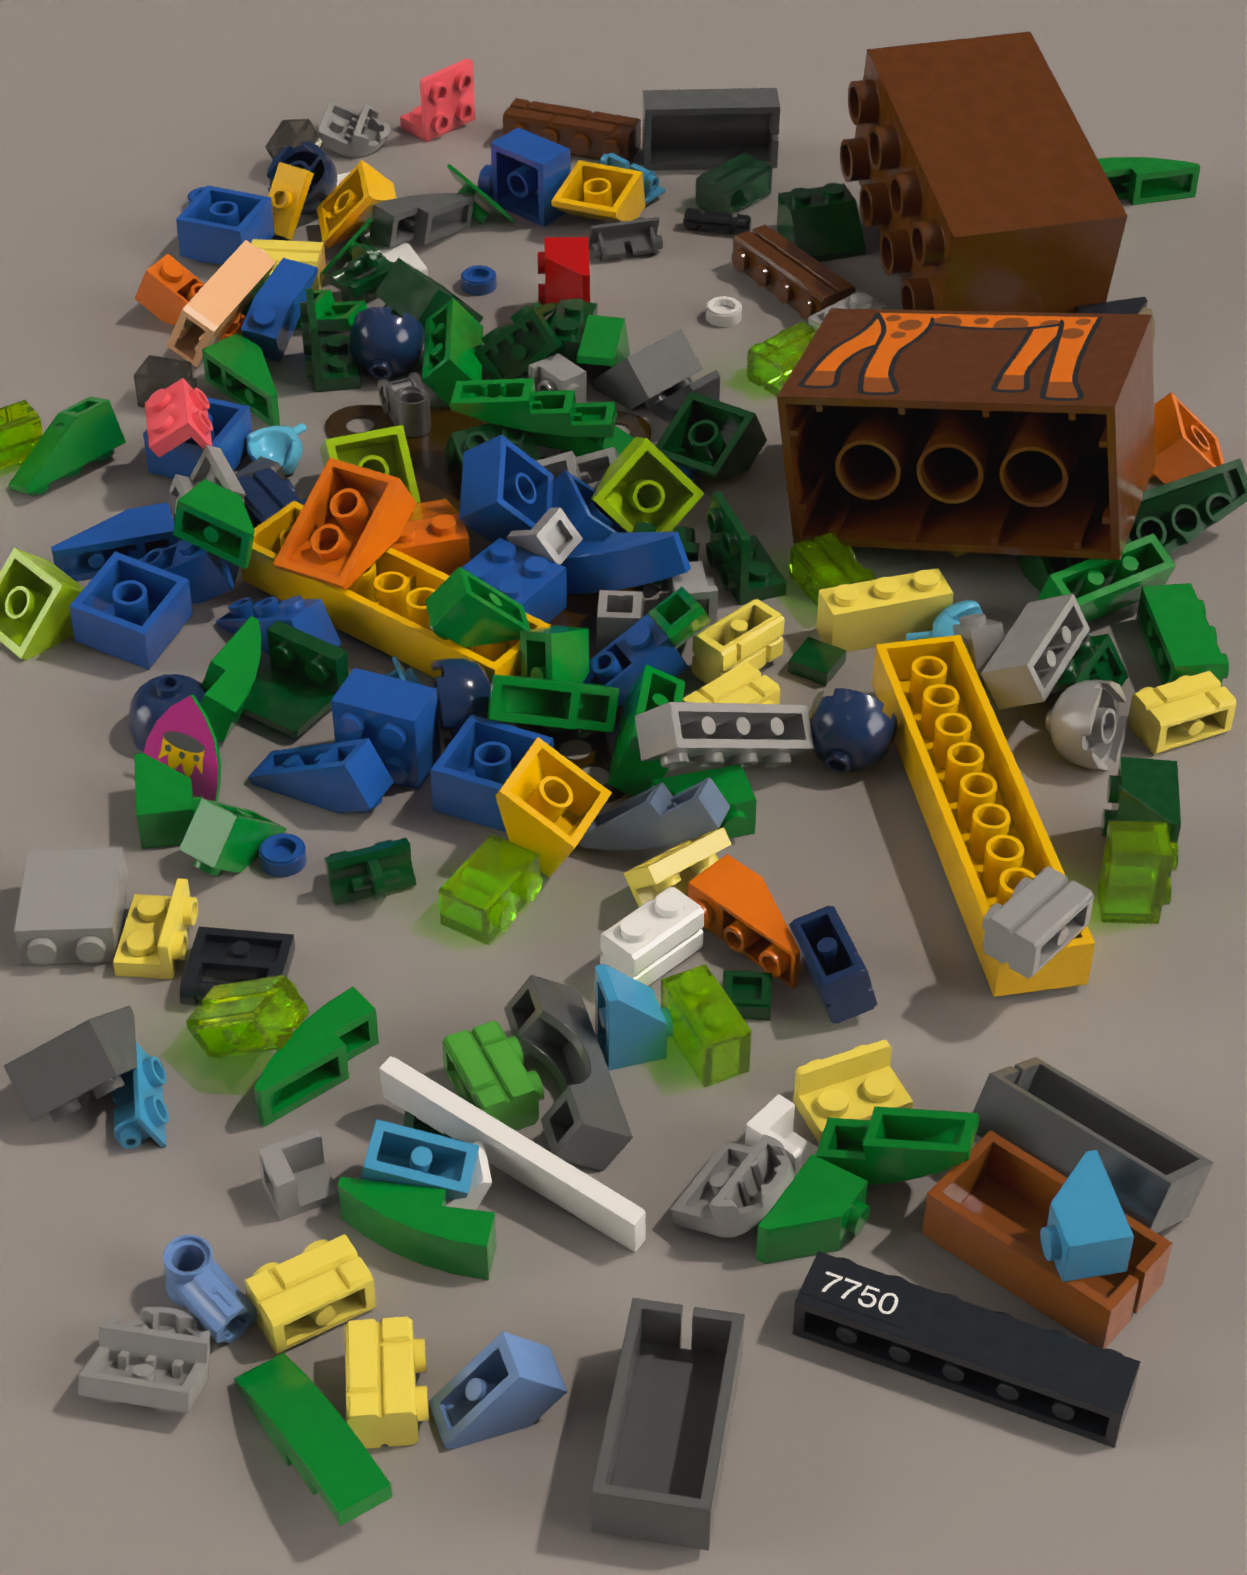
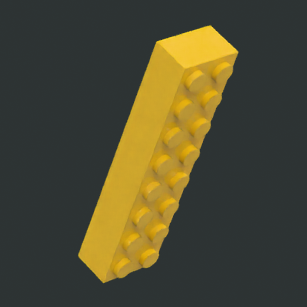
M292 501L254 528L255 533L250 564L245 569L241 567L243 581L280 600H287L294 596H302V599H322L335 628L392 657L396 656L398 660L435 679L436 677H441V670L432 671V661L446 658H465L476 662L486 671L490 683H492L493 674L521 676L520 640L464 648L451 639L444 640L433 632L429 625L430 619L425 600L449 575L389 547L347 590H343L277 569L273 565L304 506L303 504ZM526 613L530 629L551 626Z

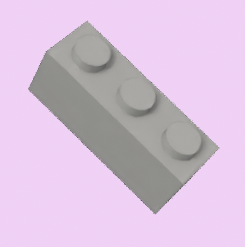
M1073 593L1029 602L981 672L984 686L992 695L999 710L1045 702L1090 630Z

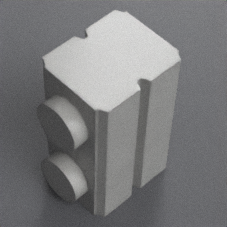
M1049 866L1044 868L1033 879L1023 878L1016 886L1012 898L1004 905L994 904L986 913L982 923V928L985 929L983 941L985 954L1002 964L1007 962L1009 968L1027 979L1033 977L1089 925L1094 900L1092 890L1074 880L1069 882L1067 876Z

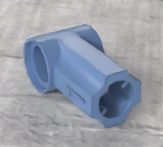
M182 1235L167 1244L163 1252L166 1293L169 1299L176 1305L186 1307L191 1314L195 1315L206 1331L210 1330V1336L217 1344L221 1342L231 1344L244 1336L249 1326L257 1319L256 1308L214 1261L213 1249L209 1242L200 1236Z

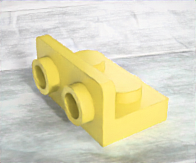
M724 827L715 829L694 839L684 841L623 874L639 907L650 900H654L655 896L668 887H675L686 895L688 894V882L719 860L716 852L732 844Z
M177 879L172 896L134 894L113 960L115 976L173 979L178 960H185L187 955L188 925H195L198 914V901L196 897H190L188 879Z
M881 1040L869 1045H860L850 1051L822 1060H813L795 1070L793 1102L818 1143H820L828 1118L871 1120L875 1106L913 1109V1100L890 1067L892 1047L887 1040Z

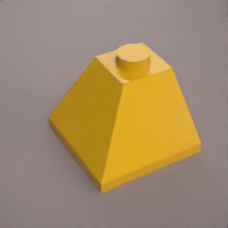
M361 160L317 207L324 245L329 248L355 235L370 217L372 218L374 204L396 199L394 184Z

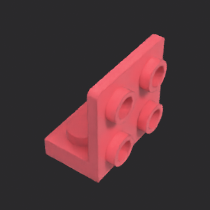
M466 58L420 80L421 106L400 116L401 129L428 142L475 120L473 61Z

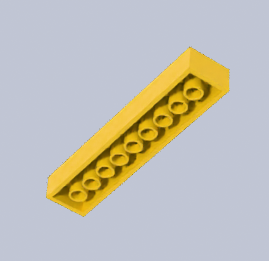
M961 635L876 644L872 686L877 699L884 703L882 712L890 719L893 713L897 717L898 730L894 738L896 748L993 997L1088 984L1095 942L1088 926L1033 977L1028 979L1009 968L1007 962L1002 964L985 954L983 949L985 929L982 928V923L986 913L994 904L1004 905L1012 898L1016 886L1023 878L1033 879L1048 866L1063 875L1065 873Z

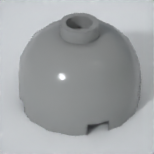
M1085 680L1066 688L1058 697L1054 706L1047 713L1046 729L1051 734L1052 742L1061 757L1077 766L1104 771L1109 769L1104 764L1108 757L1114 762L1117 761L1125 742L1127 730V716L1119 715L1118 702H1126L1125 694L1119 684L1105 680Z

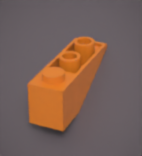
M167 254L146 270L134 299L162 322L175 326L182 309L205 283L171 255ZM240 313L221 337L220 341L236 333L242 334L241 327L246 317Z
M726 854L688 882V897L699 904L704 910V927L702 928L707 929L726 942L732 950L742 953L761 966L765 972H771L772 977H777L793 989L798 986L800 949L762 876Z

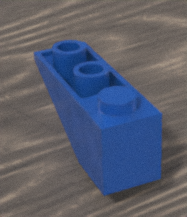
M183 539L164 549H153L145 557L138 559L189 579L191 604H200L234 590L239 570L238 565Z
M275 596L263 600L253 601L251 597H246L232 603L228 607L230 612L216 620L219 627L235 635L251 616L258 619L261 632V651L269 656L267 629L276 621H281L337 647L341 645V641L322 599H302V596H294L287 600H277Z
M646 614L589 660V674L583 683L619 688L618 707L623 705L624 699L645 664L674 677L678 676L689 666L670 639L651 617Z

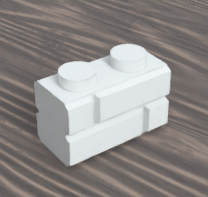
M668 887L655 896L654 900L648 901L600 934V950L602 951L600 965L606 964L649 986L703 947L704 932L701 928L704 927V910L699 904L675 887Z

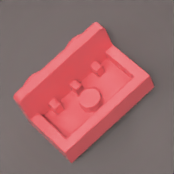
M184 378L166 389L157 390L145 402L149 448L159 458L191 437L203 450L206 445L212 446L211 431L213 426L208 416L209 401L199 388L193 389Z

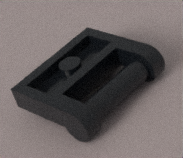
M199 926L180 983V1003L197 1005L199 1000L248 1004L262 1006L264 1011L279 1012L282 1006L284 986L295 951L294 934ZM204 976L265 981L264 986L202 980Z

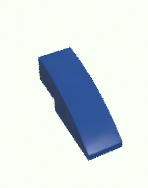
M678 532L612 533L604 541L580 542L561 563V566L566 567L567 595L598 593L600 590L614 591L636 587L681 575L691 569Z

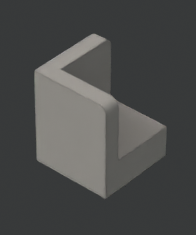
M561 507L549 508L531 530L511 531L507 536L509 542L559 565L583 539Z
M311 1130L258 1149L262 1183L280 1221L338 1200V1189L325 1165L322 1138L318 1130Z

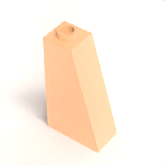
M245 240L182 309L166 346L197 368L203 361L202 349L217 343L266 282L276 261L270 258L263 249L255 247Z

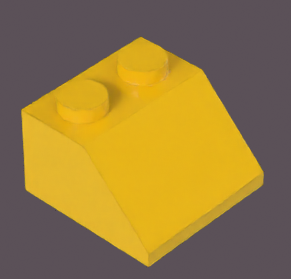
M578 160L551 200L552 206L570 215L612 223L632 221L639 217L645 207L643 172Z
M537 737L495 795L512 850L550 878L576 848L612 792Z

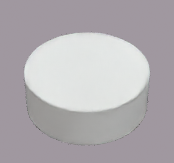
M716 297L706 304V320L713 326L732 327L740 323L742 319V304L732 297Z

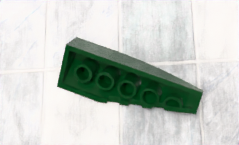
M1241 458L1144 491L1126 544L1154 533L1170 556L1180 547L1199 536L1207 528L1246 503L1247 474ZM1016 555L1024 576L1040 593L1050 575L1089 559Z

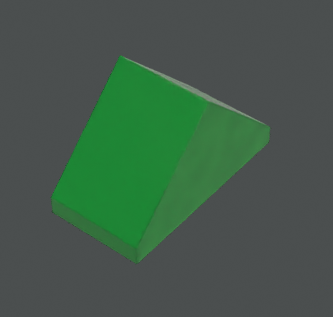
M588 315L577 354V363L615 366L630 357L625 318Z

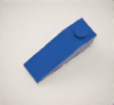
M282 258L253 298L241 327V333L244 337L261 347L264 358L278 362L282 361L300 317L299 303L306 302L305 289L312 288L318 273V267Z
M168 502L127 509L52 546L54 565L76 582L92 579L115 551L138 560L145 557L153 549H164L178 543L177 537L173 535L174 521Z
M369 738L274 750L248 776L252 785L336 813L353 811L366 813L373 810L382 802V796L394 783Z

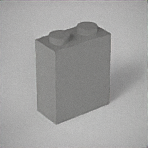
M123 847L27 850L14 927L21 965L113 962L122 935L128 889V875Z

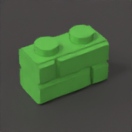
M495 1020L475 1026L471 1032H468L466 1029L445 1036L442 1041L444 1070L459 1097L515 1131L537 1123L539 1120V1101L544 1099V1089L535 1070L527 1072L524 1068V1055L516 1036L507 1037L499 1022L497 1023Z

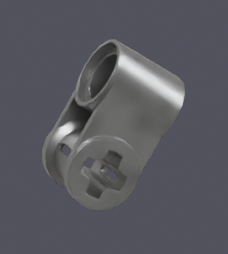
M415 372L409 374V377L391 382H388L386 379L379 380L378 394L380 403L394 425H403L406 437H420L430 432L429 392L423 386L419 375Z

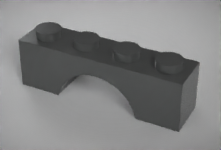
M530 975L504 1007L512 1035L516 1036L521 1048L534 1055L547 1067L556 1079L562 1093L541 1118L551 1152L566 1162L604 1171L633 1136L580 990Z

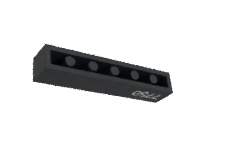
M818 1251L795 1300L793 1335L1115 1448L1134 1393L1141 1361L1126 1357L1113 1349H1103L1071 1338L1061 1331L1048 1330L1015 1319L1008 1313L992 1311L963 1301L955 1295L939 1293L910 1283L900 1276L887 1275L860 1266L850 1259L837 1258Z

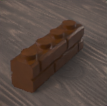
M515 98L503 114V135L519 127L569 148L570 155L600 160L604 154L614 153L628 160L630 164L640 150L641 120L639 118L597 111L593 113L591 110L537 101L530 102L529 100Z
M766 224L752 229V232L740 233L733 239L732 263L735 269L746 273L758 286L764 287L777 296L780 302L789 304L804 319H808V317L856 293V288Z

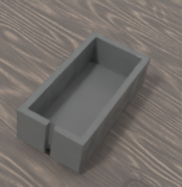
M777 88L643 90L642 154L644 168L648 170L777 168L780 103Z
M1037 1057L1017 1063L1014 1067L1009 1066L989 1073L972 1112L979 1115L980 1121L976 1134L981 1139L991 1130L1067 1178L1086 1151L1097 1150L1123 1212L1156 1233L1189 1217L1214 1163Z
M632 1298L591 1491L592 1532L709 1551L743 1354L745 1314L694 1307L690 1350L681 1348L683 1305Z

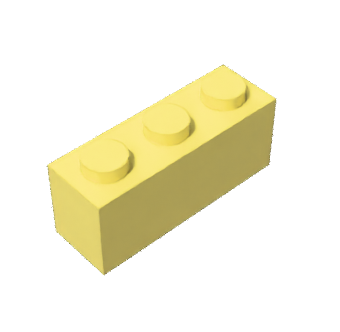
M939 568L820 589L816 630L823 642L844 649L846 652L872 648L876 644L906 641L907 633L933 631V622L945 608L953 604L954 592Z

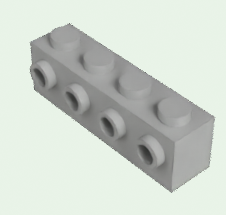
M668 702L635 716L641 761H661V767L663 768L683 766L688 764L689 761H696L698 768L718 766L723 764L724 761H730L731 766L741 764L742 767L757 764L758 761H764L765 768H775L791 764L792 756L814 749L807 705Z

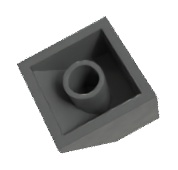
M680 329L624 359L590 381L595 390L629 410L642 403L649 409L667 398L664 391L671 388L674 394L692 383L691 376L703 370L683 331Z
M130 1005L88 1019L4 1065L31 1121L50 1114L53 1121L56 1122L81 1109L82 1105L78 1099L93 1091L96 1099H99L125 1085L121 1076L137 1068L135 1019Z

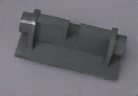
M659 217L636 218L632 221L604 222L591 226L588 243L589 250L592 249L593 258L599 257L602 261L626 257V245H630L632 256L656 253L657 249L663 248L662 236L657 235L660 219Z

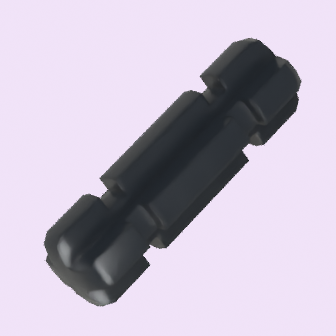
M687 208L683 217V225L686 229L698 230V227H702V231L730 234V231H734V235L750 231L752 223L749 215L737 214V217H733V213L705 210V213H701L700 209Z

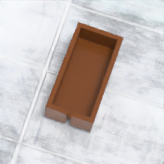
M990 1130L972 1148L969 1160L954 1166L927 1193L922 1235L1089 1344L1106 1349L1130 1322L1132 1312L1137 1314L1163 1284L1172 1242L1125 1214L1134 1235L1127 1271L1062 1282L1054 1260L1047 1261L1043 1254L1040 1231L1042 1227H1047L1051 1202L1068 1178Z

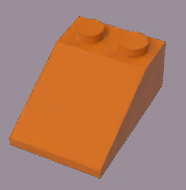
M329 458L273 565L277 569L347 590L399 539L417 502L400 478Z
M446 499L417 503L399 539L390 546L449 576L459 566L463 567L471 561L469 536L466 527L459 520V511Z

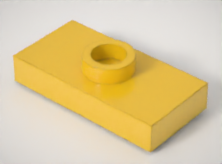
M282 162L278 164L268 197H271L275 235L292 240L314 173Z

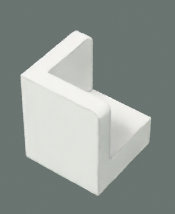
M778 1094L746 1123L745 1145L755 1147L764 1134L777 1139L783 1144L796 1176L811 1154L816 1155L818 1147L793 1132L795 1104Z

